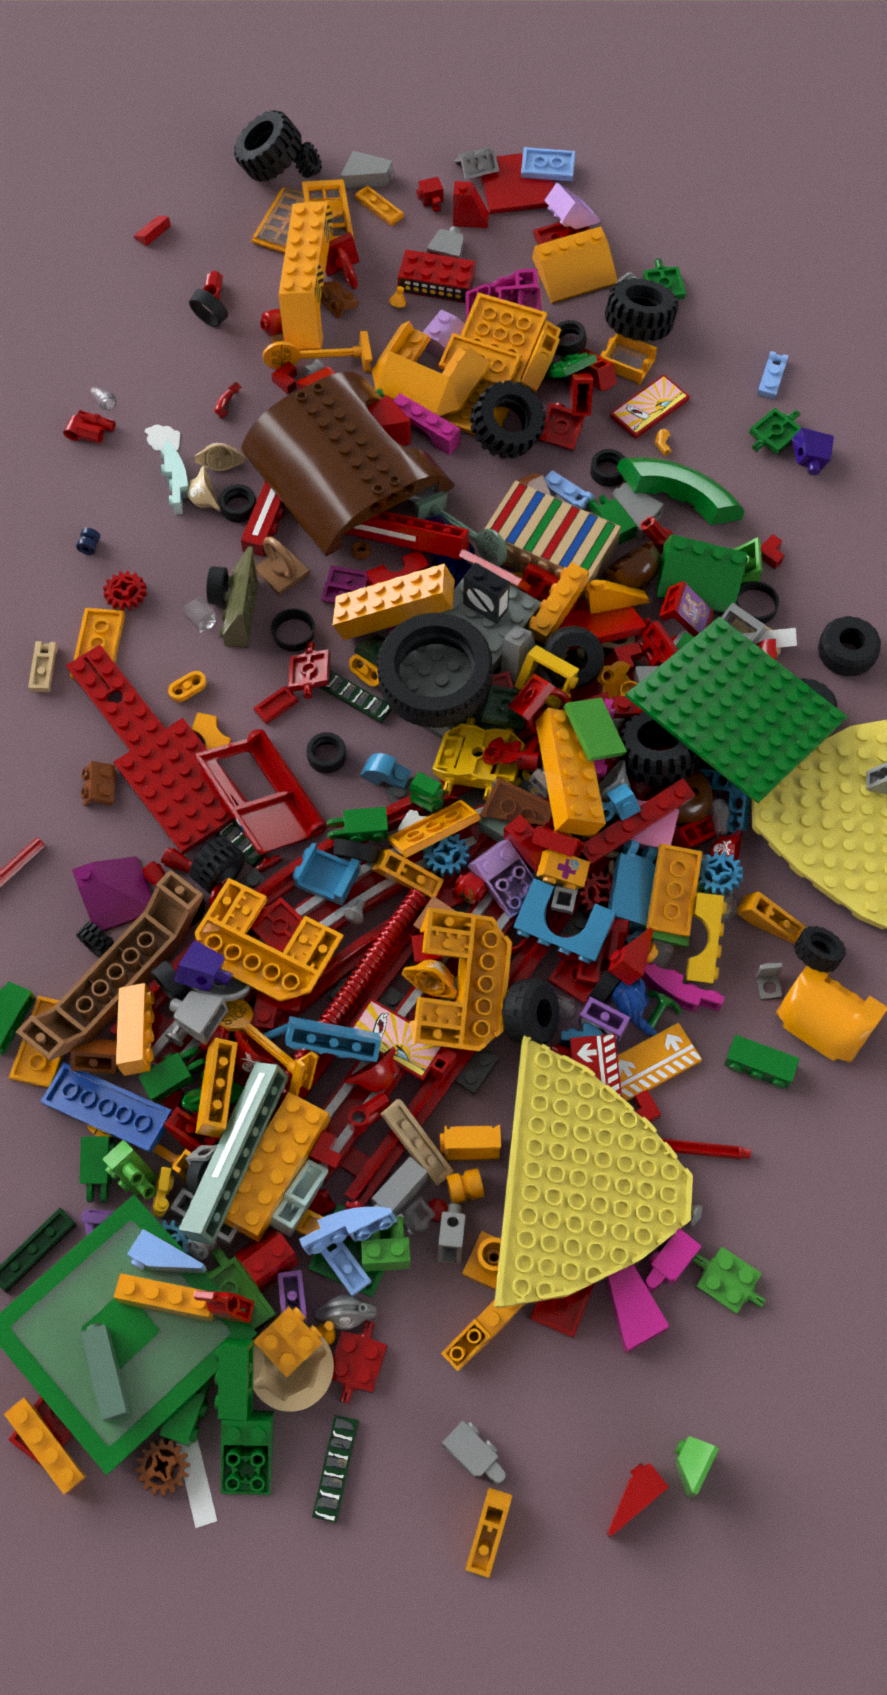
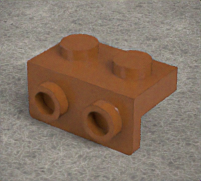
M333 280L323 283L321 304L337 318H342L345 309L358 307L359 301L340 282Z
M91 760L83 768L81 778L84 780V786L81 790L83 806H88L91 802L111 806L114 803L115 765Z

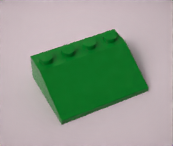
M671 534L664 543L656 598L665 600L668 588L684 581L714 612L724 614L732 602L736 604L745 571L747 552Z

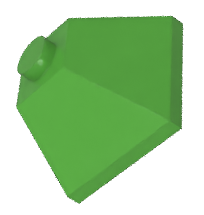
M688 1436L685 1441L681 1439L674 1451L678 1455L675 1463L686 1497L690 1499L698 1495L719 1450L718 1447Z

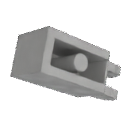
M462 1420L442 1442V1446L473 1478H481L485 1474L495 1485L504 1483L506 1472L496 1462L498 1456L495 1453L498 1450L489 1440L483 1442L477 1436L480 1432L471 1422L466 1424Z

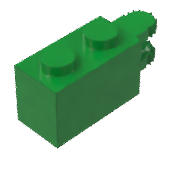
M602 494L599 496L601 506L594 499L588 502L589 507L596 516L621 526L618 545L635 537L637 525L616 498L609 501Z
M386 807L343 810V817L332 818L327 821L329 828L344 827L342 830L329 831L328 838L330 840L336 838L361 843L362 841L372 840L380 842L388 839Z
M192 1047L181 1054L178 1052L176 1054H168L162 1059L163 1062L156 1066L151 1065L150 1071L143 1072V1074L138 1076L153 1102L158 1103L195 1080L192 1073L205 1065L204 1058L198 1059L190 1065H187L185 1061L199 1053L197 1047Z
M81 1137L79 1184H87V1203H93L94 1184H101L100 1199L102 1203H107L109 1184H112L113 1178L105 1170L108 1165L102 1159L116 1147V1141H113V1137Z
M212 1378L201 1387L199 1394L195 1393L163 1423L159 1433L162 1438L173 1440L189 1448L192 1442L195 1443L200 1433L198 1424L201 1418L204 1419L209 1409L206 1396Z

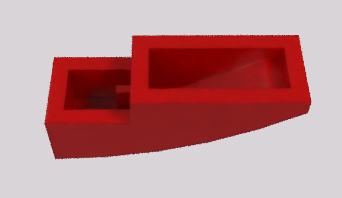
M530 562L522 577L524 581L539 591L538 597L545 600L550 595L549 591L554 583L557 584L560 580L556 575ZM578 599L576 600L575 604L573 605L570 611L574 610Z

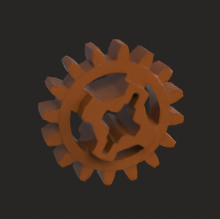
M160 1439L158 1446L151 1442V1449L149 1451L144 1448L142 1449V1452L145 1454L144 1458H137V1461L141 1463V1467L136 1468L135 1471L142 1473V1476L137 1480L140 1483L146 1482L143 1487L146 1491L152 1487V1495L156 1496L158 1491L161 1490V1494L164 1497L169 1489L175 1494V1486L177 1484L181 1487L184 1486V1483L181 1481L182 1477L189 1478L185 1468L191 1467V1464L184 1462L189 1455L187 1453H180L183 1449L180 1444L174 1448L173 1440H170L168 1445H166L165 1441ZM161 1451H171L175 1455L165 1457ZM152 1457V1465L150 1468L147 1469L148 1462ZM160 1460L165 1464H169L166 1467V1475L158 1471L161 1468ZM179 1466L178 1474L174 1479L175 1468ZM160 1478L165 1485L154 1484L151 1480Z

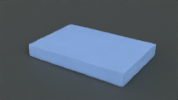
M524 147L521 178L573 181L575 151Z

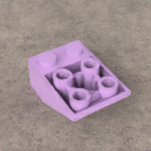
M501 840L467 866L471 872L485 881L488 894L512 918L520 912L534 876L510 840Z

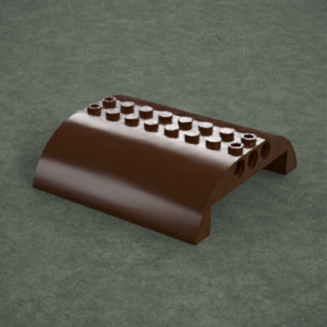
M340 372L326 376L281 399L258 418L248 431L241 446V451L325 557L342 548L343 533L428 487H431L435 493L442 490L446 492L454 488V483L427 452L402 446L386 433L367 409L368 406L382 399L381 396L362 375L355 372Z

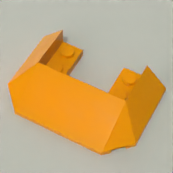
M407 321L399 326L371 369L375 389H382L384 397L389 395L392 400L401 393L440 417L450 412H460L490 367V362L469 346L466 351L460 348L457 349L442 374L416 363L431 338L429 335L414 329L411 322Z
M228 878L196 929V940L224 956L225 960L222 969L233 973L232 978L279 1002L311 993L344 935L304 916L282 953L247 935L267 902V896Z
M432 907L428 908L419 932L424 933L422 953L459 958L457 995L455 1002L424 997L417 998L415 1020L410 1021L413 1043L481 1051L491 1040L503 1032L502 1010L503 1000L508 989L512 942L498 927L499 924L494 917Z

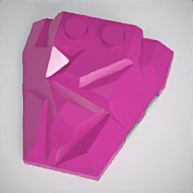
M537 268L518 269L511 275L497 278V281L483 284L466 292V320L478 292L542 311V290L539 286Z

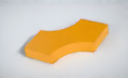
M197 712L192 730L204 740L208 750L232 742L231 738L224 736L218 730L217 716Z

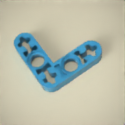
M700 769L699 771L706 777H713L712 781H709L712 789L730 791L727 829L731 833L742 829L744 833L748 829L751 798L728 779L726 785L722 786L719 782L722 774L717 770ZM739 797L743 800V807L741 809L736 807V800ZM735 813H742V816L735 815ZM735 822L740 823V827L735 826Z

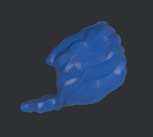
M639 978L629 986L621 981L615 987L613 1001L618 1011L629 1016V1021L634 1023L636 1028H639L646 1035L654 1036L658 1034L642 1018L645 1007L651 1004L649 996L646 994L644 980Z

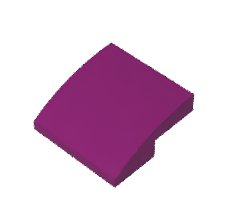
M331 565L327 582L325 581L321 601L335 604L336 596L367 587L366 572Z

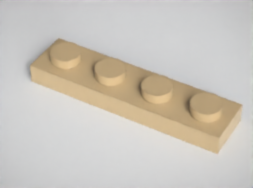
M401 1099L395 1100L381 1113V1116L413 1159L427 1171L428 1179L434 1186H438L446 1179V1175H450L453 1172V1169Z

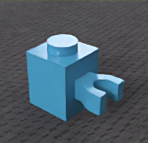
M625 783L607 792L606 795L610 802L602 803L603 811L607 810L604 814L606 822L614 814H617L623 821L641 811L634 793Z

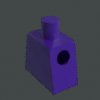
M801 428L792 438L797 464L808 467L810 475H818L820 470L831 460L834 436Z
M194 940L178 964L174 981L210 991L215 981L228 986L233 973L222 969L225 960L223 955Z

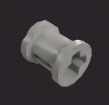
M177 1023L170 1032L165 1034L171 1042L182 1047L184 1044L183 1040L188 1035Z

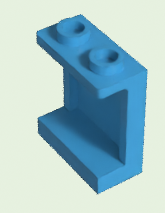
M312 843L310 848L305 849L301 865L297 866L294 870L295 887L343 906L361 870L360 861L354 858L350 862L319 850L317 844Z

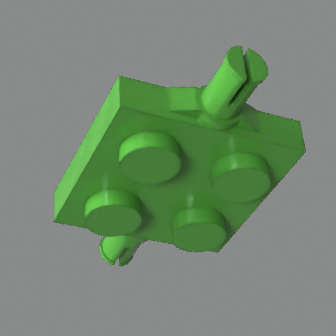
M721 1246L716 1256L710 1261L698 1253L692 1260V1262L704 1269L702 1278L696 1287L733 1313L737 1314L742 1305L748 1300L760 1308L765 1303L766 1299L754 1292L755 1285L762 1273Z

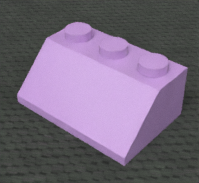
M558 182L545 199V202L549 205L548 209L567 228L571 226L574 229H579L601 221L581 198Z

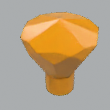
M398 286L396 293L390 298L389 303L392 306L398 308L406 306L403 287Z
M327 1321L325 1324L318 1325L316 1328L323 1335L322 1337L328 1345L333 1344L336 1338L334 1324L331 1321Z

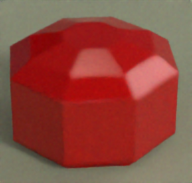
M439 1198L429 1201L426 1214L430 1221L441 1222L442 1212H447L448 1205L445 1200Z

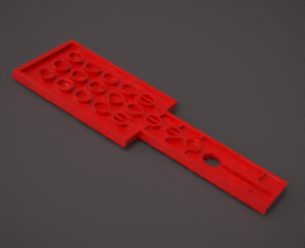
M100 644L66 665L67 670L72 674L73 678L129 750L128 753L113 761L115 767L180 853L184 855L236 821L194 757L195 753L208 749L183 718L165 728ZM112 692H120L123 694V699L119 703L109 702L108 696ZM221 767L242 801L249 802Z

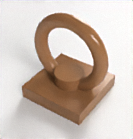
M266 537L264 539V550L268 558L256 565L257 575L278 596H281L309 576V570L277 539L273 537Z

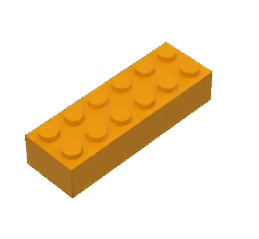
M444 563L352 592L343 593L336 596L332 625L344 641L399 625L414 616L453 609L455 580Z
M547 708L535 722L555 830L563 833L593 837L606 824L594 761H588L564 710Z
M288 1092L262 1135L223 1223L260 1242L271 1223L272 1215L283 1201L286 1191L306 1164L322 1131H325L330 1123L328 1112Z

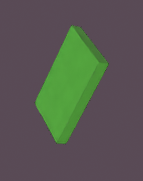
M602 698L565 704V712L588 761L623 756L627 752Z

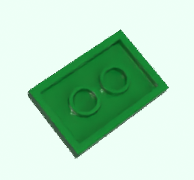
M587 352L580 355L579 353L566 355L561 358V362L550 363L543 379L567 377L597 362L596 355H588Z

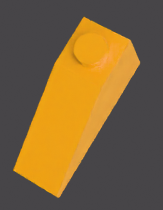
M593 580L585 586L586 606L591 614L649 603V598L645 591L606 580Z
M390 849L380 852L372 868L373 871L409 889H416L429 898L433 896L436 898L444 881Z
M761 892L744 895L736 911L737 915L751 925L794 945L803 929L807 928Z
M488 1488L465 1570L487 1578L490 1577L512 1499L511 1494Z

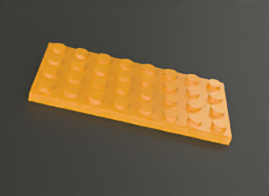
M478 292L460 335L522 355L521 362L512 381L514 384L516 381L520 382L543 324L547 320L548 313ZM479 382L460 412H450L444 414L442 418L460 428L461 431L476 435L471 431V425L473 424L470 422L471 410L480 395L490 385L486 382ZM506 407L494 408L495 420L501 428L510 410Z

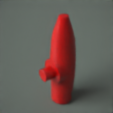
M280 855L272 858L263 857L264 861L255 868L262 872L273 867L282 859Z

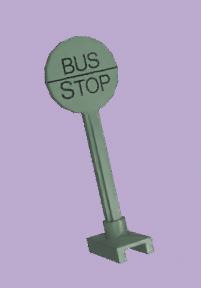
M443 490L414 502V506L418 511L413 517L427 519L434 516L442 519L449 525L469 529V538L477 543L482 559L498 567L506 562L507 548L501 535L492 529H484L478 534L445 512L448 494Z

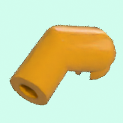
M661 429L657 432L655 445L664 456H667L671 453L670 447L666 444L668 437H670V432L666 429Z

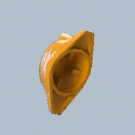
M424 960L418 965L405 967L401 973L417 989L428 995L455 999L457 995V990L453 985L455 976L450 973L447 966L439 961Z

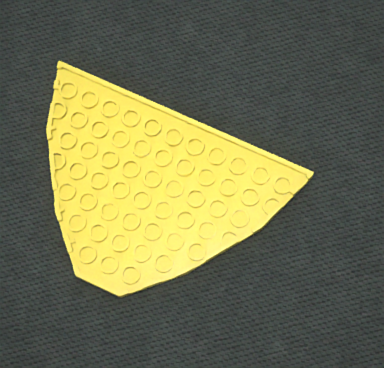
M887 720L850 726L826 738L760 803H756L752 799V829L769 842L770 848L779 857L782 856L797 875L807 878L813 883L812 886L838 905H844L852 911L851 914L857 919L882 930L887 929V794L866 790V773L868 770L887 762Z
M525 1035L521 1044L494 1308L567 1297L641 1261L676 1233L679 1228L681 1229L691 1221L693 1175L688 1168L685 1169L679 1162L678 1156L668 1143H664L656 1133L657 1130L652 1123L645 1117L642 1118L633 1110L634 1107L609 1085L603 1084L588 1067L565 1055L561 1056L551 1051L550 1047L544 1044L540 1045L530 1041L531 1037H526Z

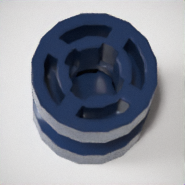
M83 528L80 534L81 539L78 540L76 548L83 554L93 555L101 535L92 528Z

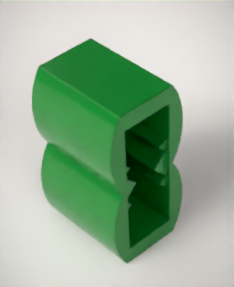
M418 772L410 784V802L434 814L436 810L439 811L444 803V799H442L444 794L442 783Z

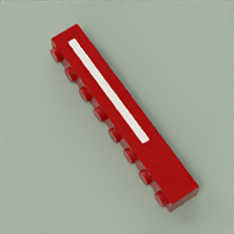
M266 481L241 538L243 552L250 546L253 547L255 555L263 557L266 555L263 545L264 539L277 534L279 520L283 519L285 514V505Z
M384 511L343 533L363 539L376 540L380 543L394 544L398 547H408L416 551L430 552L434 555L448 556L452 559H462L459 556L461 550L469 551V529Z

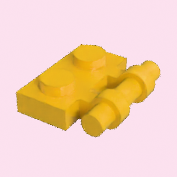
M162 1167L157 1176L156 1194L153 1197L152 1214L155 1217L164 1216L169 1207L166 1195H169L170 1190H172L174 1176L170 1175L171 1168Z

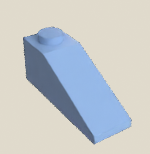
M142 1229L127 1253L130 1259H132L131 1264L142 1271L144 1267L150 1271L205 1273L207 1270L203 1263Z

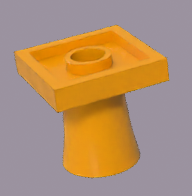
M481 1231L462 1272V1276L496 1291L501 1238ZM496 1257L498 1258V1260L496 1262H492L489 1258Z

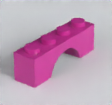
M401 393L393 400L410 418L411 425L420 428L430 437L434 447L450 455L461 443V429Z

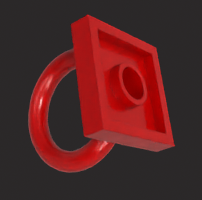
M348 232L329 242L325 273L328 277L342 271L349 287L352 290H356L358 288V281L352 265L360 261L351 232Z
M533 674L508 707L525 718L529 728L538 735L533 714L544 705L546 698L549 695L556 696L563 702L564 706L566 703L571 702V700L563 690L555 688L550 682Z

